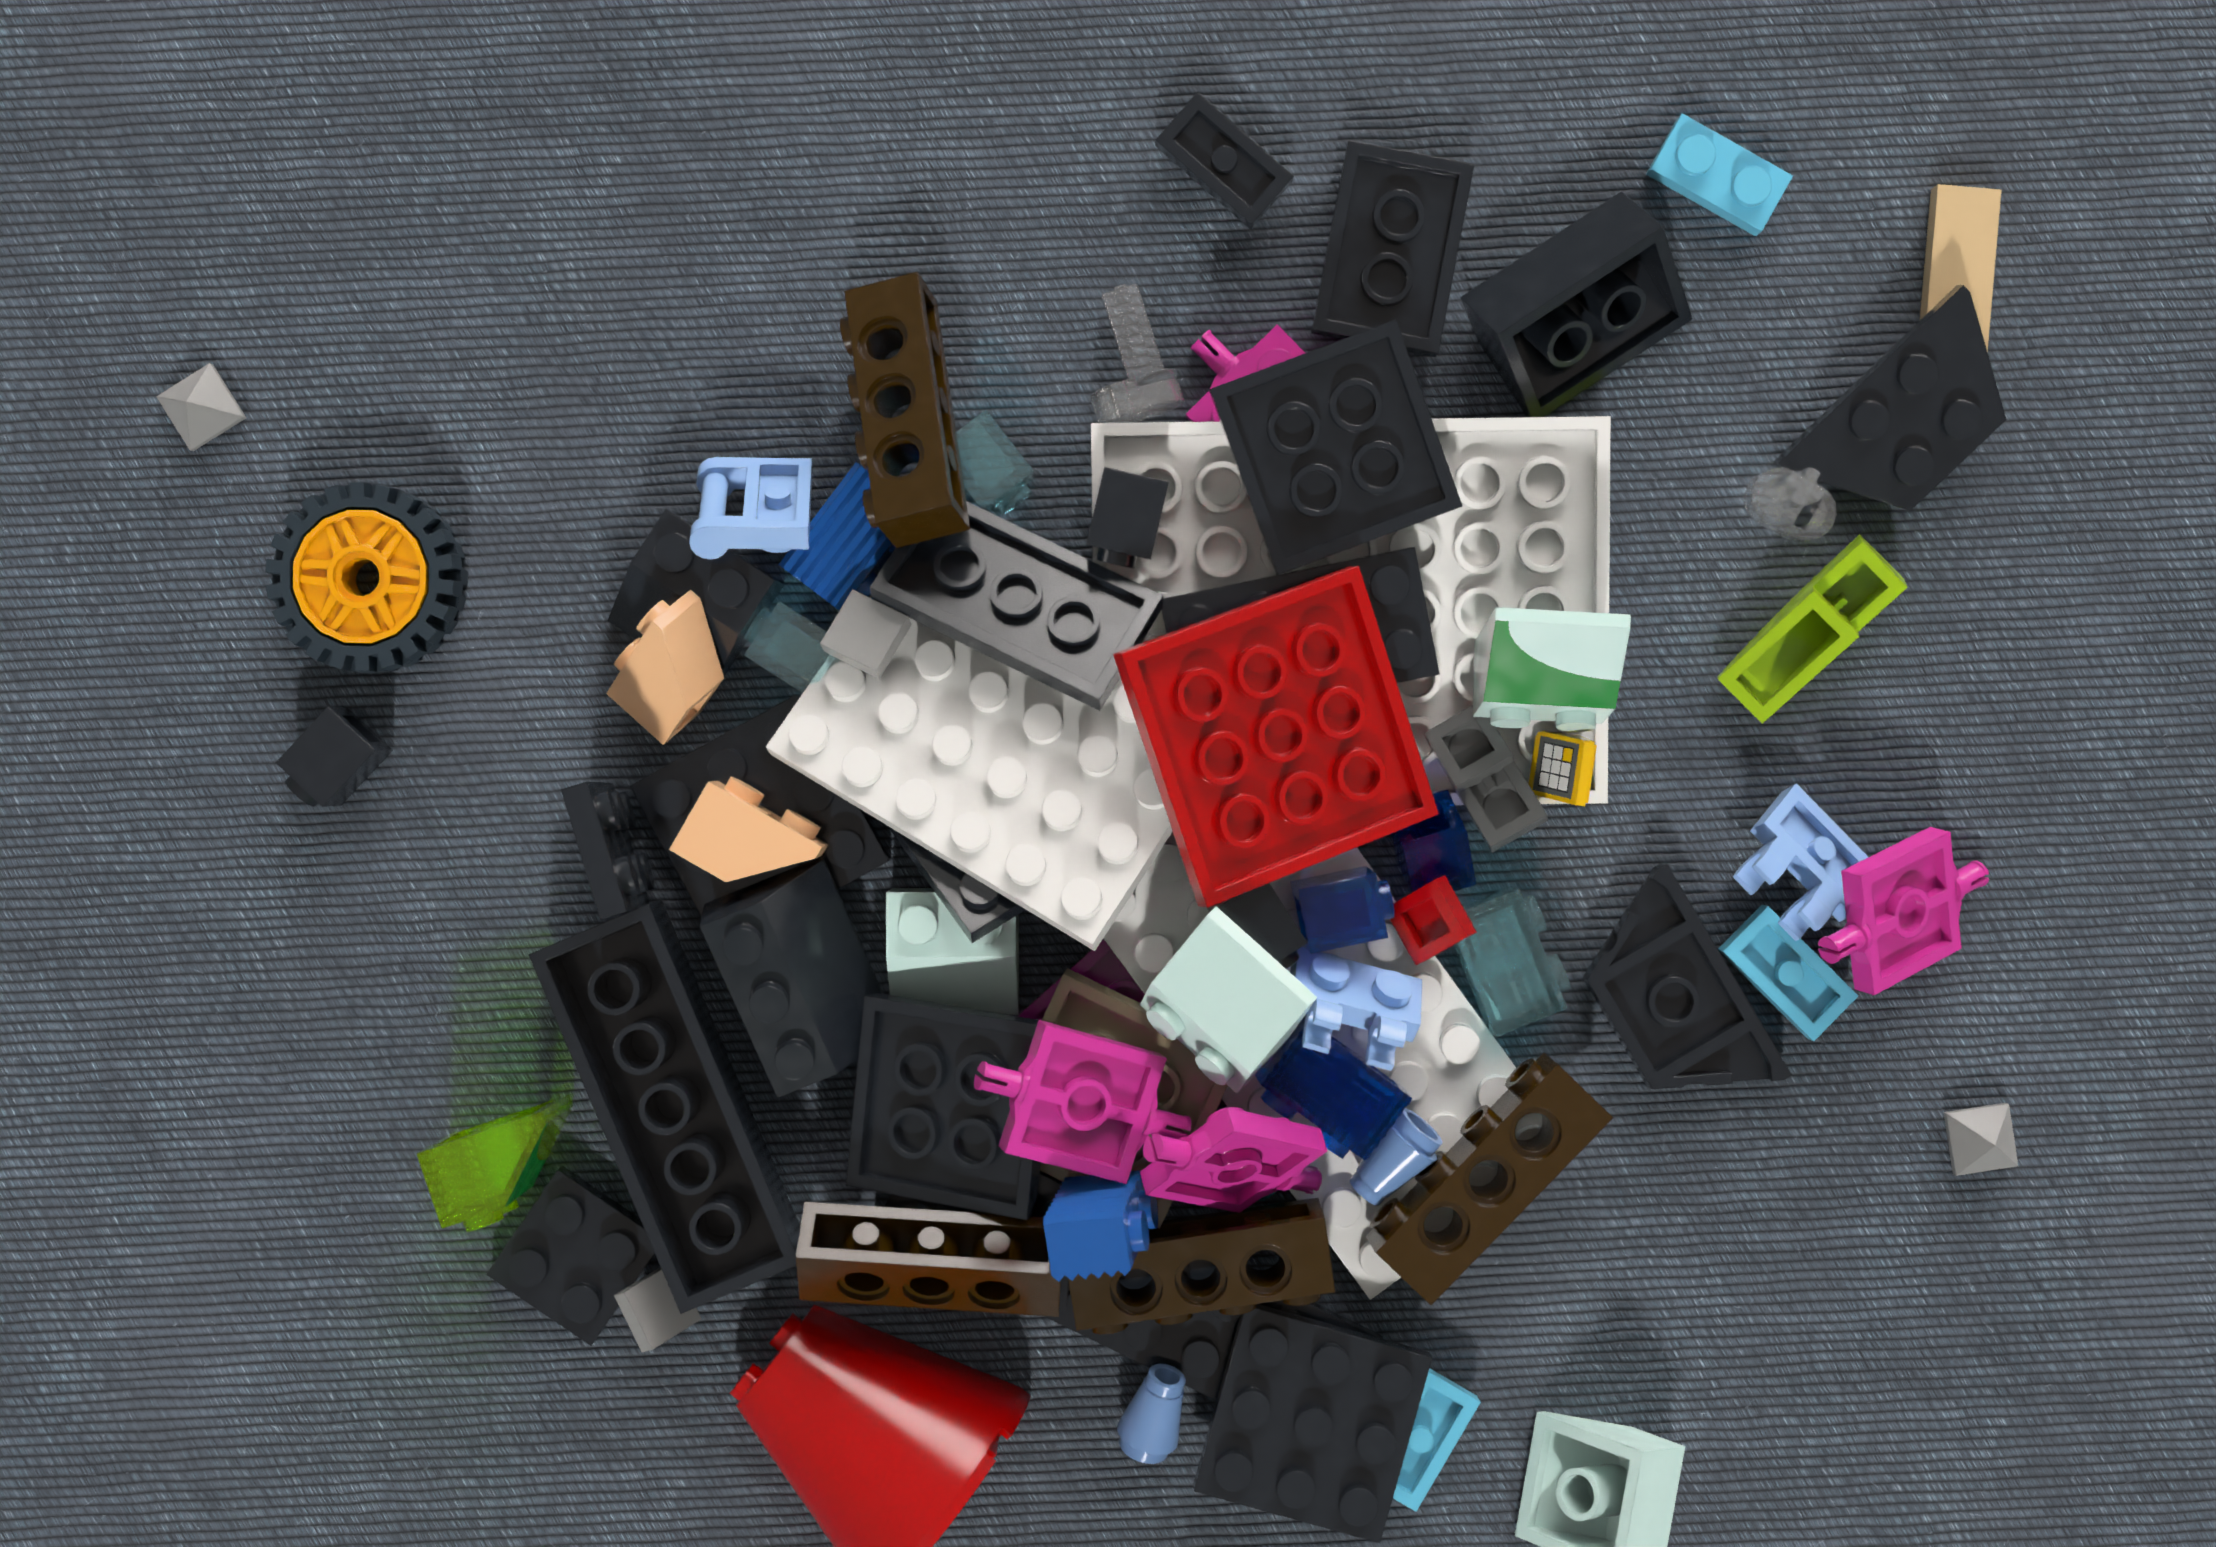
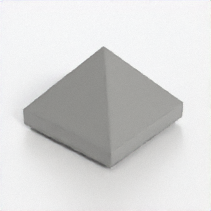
M211 363L156 396L190 451L197 450L246 419L245 414Z
M2008 1103L1943 1112L1953 1175L1958 1176L2018 1166Z

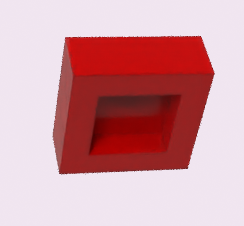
M1445 875L1431 881L1384 909L1415 965L1427 961L1477 933Z

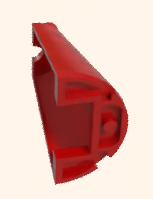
M815 1304L803 1319H800L794 1313L788 1317L769 1342L778 1351L763 1370L753 1362L730 1392L738 1400L735 1406L834 1547H933L969 1501L996 1462L994 1457L997 1455L999 1437L1002 1435L1008 1440L1013 1435L1031 1397L1028 1392L1017 1385Z

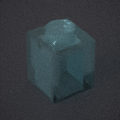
M984 410L956 432L964 489L978 507L988 512H992L997 508L1003 516L1032 494V491L1026 484L1035 478L1034 470L987 410Z
M780 601L773 611L764 607L755 617L744 639L752 643L744 656L802 693L809 684L821 680L836 658L824 652L820 645L827 630Z

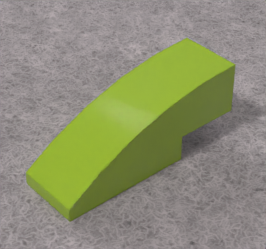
M1859 534L1757 633L1717 676V679L1763 724L1859 638L1858 632L1908 588L1905 579Z

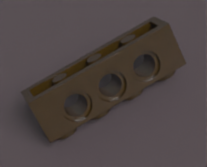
M918 271L844 291L848 316L840 319V331L845 348L849 355L853 356L855 373L848 375L847 384L853 406L857 412L861 413L863 430L855 433V445L859 460L863 468L868 470L870 489L863 491V505L871 527H879L896 548L970 530L936 299ZM901 348L894 357L885 360L889 353ZM910 404L903 414L892 418L896 410ZM918 462L912 472L899 476L907 465Z
M1543 1053L1536 1061L1530 1058L1521 1063L1510 1074L1505 1083L1508 1090L1491 1107L1483 1105L1474 1111L1462 1125L1460 1133L1463 1136L1446 1154L1442 1151L1435 1153L1437 1160L1415 1176V1180L1418 1183L1401 1200L1393 1198L1386 1202L1371 1220L1370 1227L1373 1229L1366 1237L1375 1253L1430 1305L1459 1278L1613 1119L1591 1095L1546 1053ZM1530 1113L1541 1114L1542 1127L1536 1136L1528 1140H1518L1515 1138V1127L1523 1116ZM1485 1160L1497 1162V1174L1490 1183L1484 1186L1470 1185L1469 1176L1476 1164ZM1439 1207L1453 1209L1452 1221L1444 1230L1439 1232L1424 1230L1425 1218L1432 1210Z
M1319 1198L1246 1208L1240 1213L1224 1211L1164 1220L1160 1229H1149L1148 1251L1138 1252L1131 1270H1144L1152 1276L1151 1281L1140 1289H1129L1123 1286L1118 1281L1122 1276V1273L1119 1271L1113 1277L1104 1272L1100 1278H1097L1092 1273L1086 1280L1079 1274L1073 1281L1068 1278L1076 1331L1091 1329V1332L1095 1334L1117 1333L1126 1329L1129 1323L1155 1319L1156 1323L1162 1325L1179 1324L1191 1319L1193 1313L1219 1310L1224 1315H1240L1253 1311L1257 1304L1281 1300L1284 1304L1292 1306L1307 1305L1318 1301L1321 1298V1294L1335 1292L1325 1217ZM1260 1250H1271L1280 1255L1278 1262L1267 1270H1256L1247 1265L1249 1258ZM1195 1260H1207L1216 1266V1269L1209 1277L1201 1280L1191 1279L1183 1273L1184 1268Z
M804 1202L796 1252L800 1300L1059 1317L1062 1279L1058 1282L1051 1276L1043 1225L1044 1217L1032 1216L1028 1220L987 1213Z

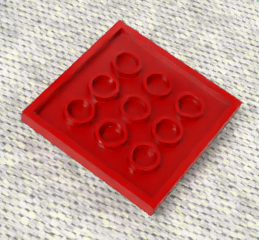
M1359 565L1343 568L1113 654L1197 905L1200 907L1209 908L1439 814Z

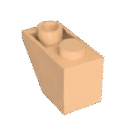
M691 589L671 606L663 600L658 602L642 618L636 629L643 636L630 643L616 659L614 666L620 672L606 693L663 745L701 713L724 679L701 598Z
M731 776L726 785L720 781H708L669 850L722 881L729 882L823 856L829 844L816 837L821 828L817 824L790 809H786L784 815L780 817L760 805L765 796L763 793Z

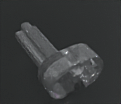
M1126 284L1114 287L1113 291L1103 293L1101 295L1128 379L1107 385L1092 393L1090 398L1098 423H1136L1167 413L1183 405L1185 400L1175 370L1164 369L1138 284L1129 286Z
M1785 467L1769 469L1756 475L1749 482L1744 493L1745 508L1754 521L1784 539L1796 543L1808 542L1825 535L1832 528L1837 513L1836 503L1832 495L1824 487L1816 483L1821 473L1811 467L1798 472ZM1812 504L1810 512L1813 516L1810 522L1802 525L1800 528L1795 526L1794 523L1802 508Z

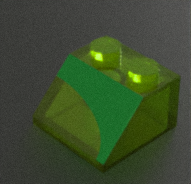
M569 1094L449 1134L417 1153L442 1229L463 1222L466 1232L474 1231L504 1219L503 1214L519 1207L517 1198L534 1186L573 1107Z

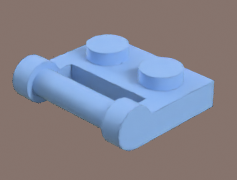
M714 457L708 458L700 464L696 481L697 488L701 493L699 519L695 520L691 526L689 540L691 550L697 556L704 559H717L723 556L728 549H763L771 553H783L791 549L809 550L812 458ZM734 489H745L743 516H725L727 497Z

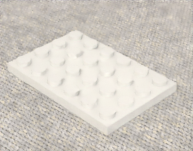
M909 618L912 624L880 679L829 655L767 744L766 748L769 753L1095 951L1173 832L1121 677L1099 711Z

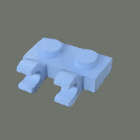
M1796 783L1779 794L1750 830L1763 845L1733 875V878L1752 895L1765 881L1769 885L1775 883L1787 868L1808 890L1784 912L1778 921V924L1795 941L1799 940L1809 927L1814 931H1818L1829 920L1831 915L1838 922L1846 919L1841 871L1868 858Z
M1304 947L1296 950L1300 958L1290 966V973L1317 996V999L1305 1014L1302 1047L1328 1054L1331 1047L1332 1031H1339L1342 1023L1368 1030L1365 1058L1367 1065L1392 1071L1395 1062L1396 1046L1403 1048L1405 1041L1413 1042L1421 1025L1422 979Z

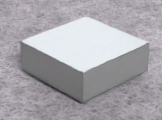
M852 589L820 645L824 652L880 679L912 624L908 616Z
M661 1267L614 1295L641 1352L655 1349L702 1319L697 1308L680 1314Z

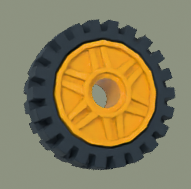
M350 482V485L346 486L334 485L325 488L324 494L320 496L311 495L300 502L303 508L299 512L291 511L282 523L287 526L283 534L275 533L270 545L276 549L274 559L266 560L265 573L272 575V584L265 585L267 598L274 601L277 607L272 613L277 623L285 626L289 631L286 636L294 645L306 650L305 654L316 661L326 663L331 667L359 673L395 671L398 668L412 666L422 661L421 657L427 653H434L443 644L440 640L444 635L453 632L458 623L454 618L458 610L463 611L467 598L462 596L463 585H468V571L463 569L461 560L465 559L462 546L456 543L453 537L455 532L448 522L441 519L435 509L417 497L400 489L381 484ZM372 561L379 571V582L370 594L363 595L357 587L356 576L364 564Z

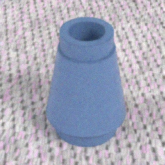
M1403 1108L1396 1117L1387 1116L1356 1169V1173L1350 1178V1184L1365 1200L1375 1206H1379L1385 1198L1391 1196L1437 1160L1435 1151L1442 1145L1443 1141L1424 1119L1413 1111Z
M1167 1364L1151 1366L1147 1376L1117 1424V1431L1120 1436L1119 1445L1122 1451L1138 1462L1146 1464L1160 1463L1178 1446L1183 1388L1186 1379L1177 1368Z

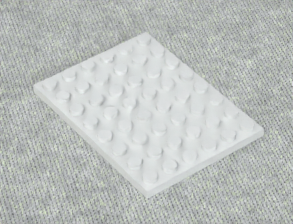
M1611 416L1432 419L1463 506L1288 571L1293 572L1415 547L1440 675L1397 683L1436 806L1463 805L1435 757L1424 737V733L1473 705L1475 640L1495 607L1609 613ZM1220 422L1091 423L1092 517L1104 467L1169 482L1151 560L1137 557L1134 569L1096 560L1099 547L1093 546V562L1162 594L1163 598L1276 575ZM1162 610L1142 643L1166 634ZM1608 718L1602 724H1596L1594 730L1585 732L1558 730L1556 728V721L1530 720V725L1523 728L1496 727L1511 750L1514 762L1527 783L1529 782L1534 741L1537 732L1550 731L1580 735L1594 741L1597 748L1589 801L1585 804L1608 803ZM1535 795L1540 804H1569Z

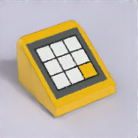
M1550 731L1537 732L1528 782L1534 794L1573 805L1585 806V803L1589 801L1597 748L1595 742L1580 735Z

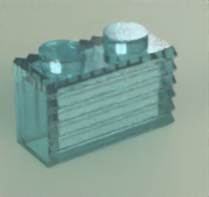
M1510 886L1463 905L1477 933L1453 946L1479 1007L1480 1014L1491 1034L1495 1037L1501 1036L1519 1027L1526 1026L1531 1022L1539 1021L1544 1017L1565 1010L1567 1006L1561 992L1571 989L1570 982L1558 955L1555 953L1546 956L1537 933L1547 930V926L1535 897L1532 894L1522 897L1519 888Z

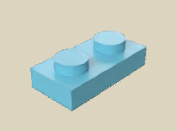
M1683 113L1675 121L1646 173L1647 176L1754 236H1757L1764 229L1793 177L1788 172Z
M1761 905L1718 950L1807 1039L1815 1041L1858 995L1801 938L1795 941L1778 924L1780 917L1769 906Z
M1430 1368L1393 1499L1417 1512L1481 1403L1477 1395Z

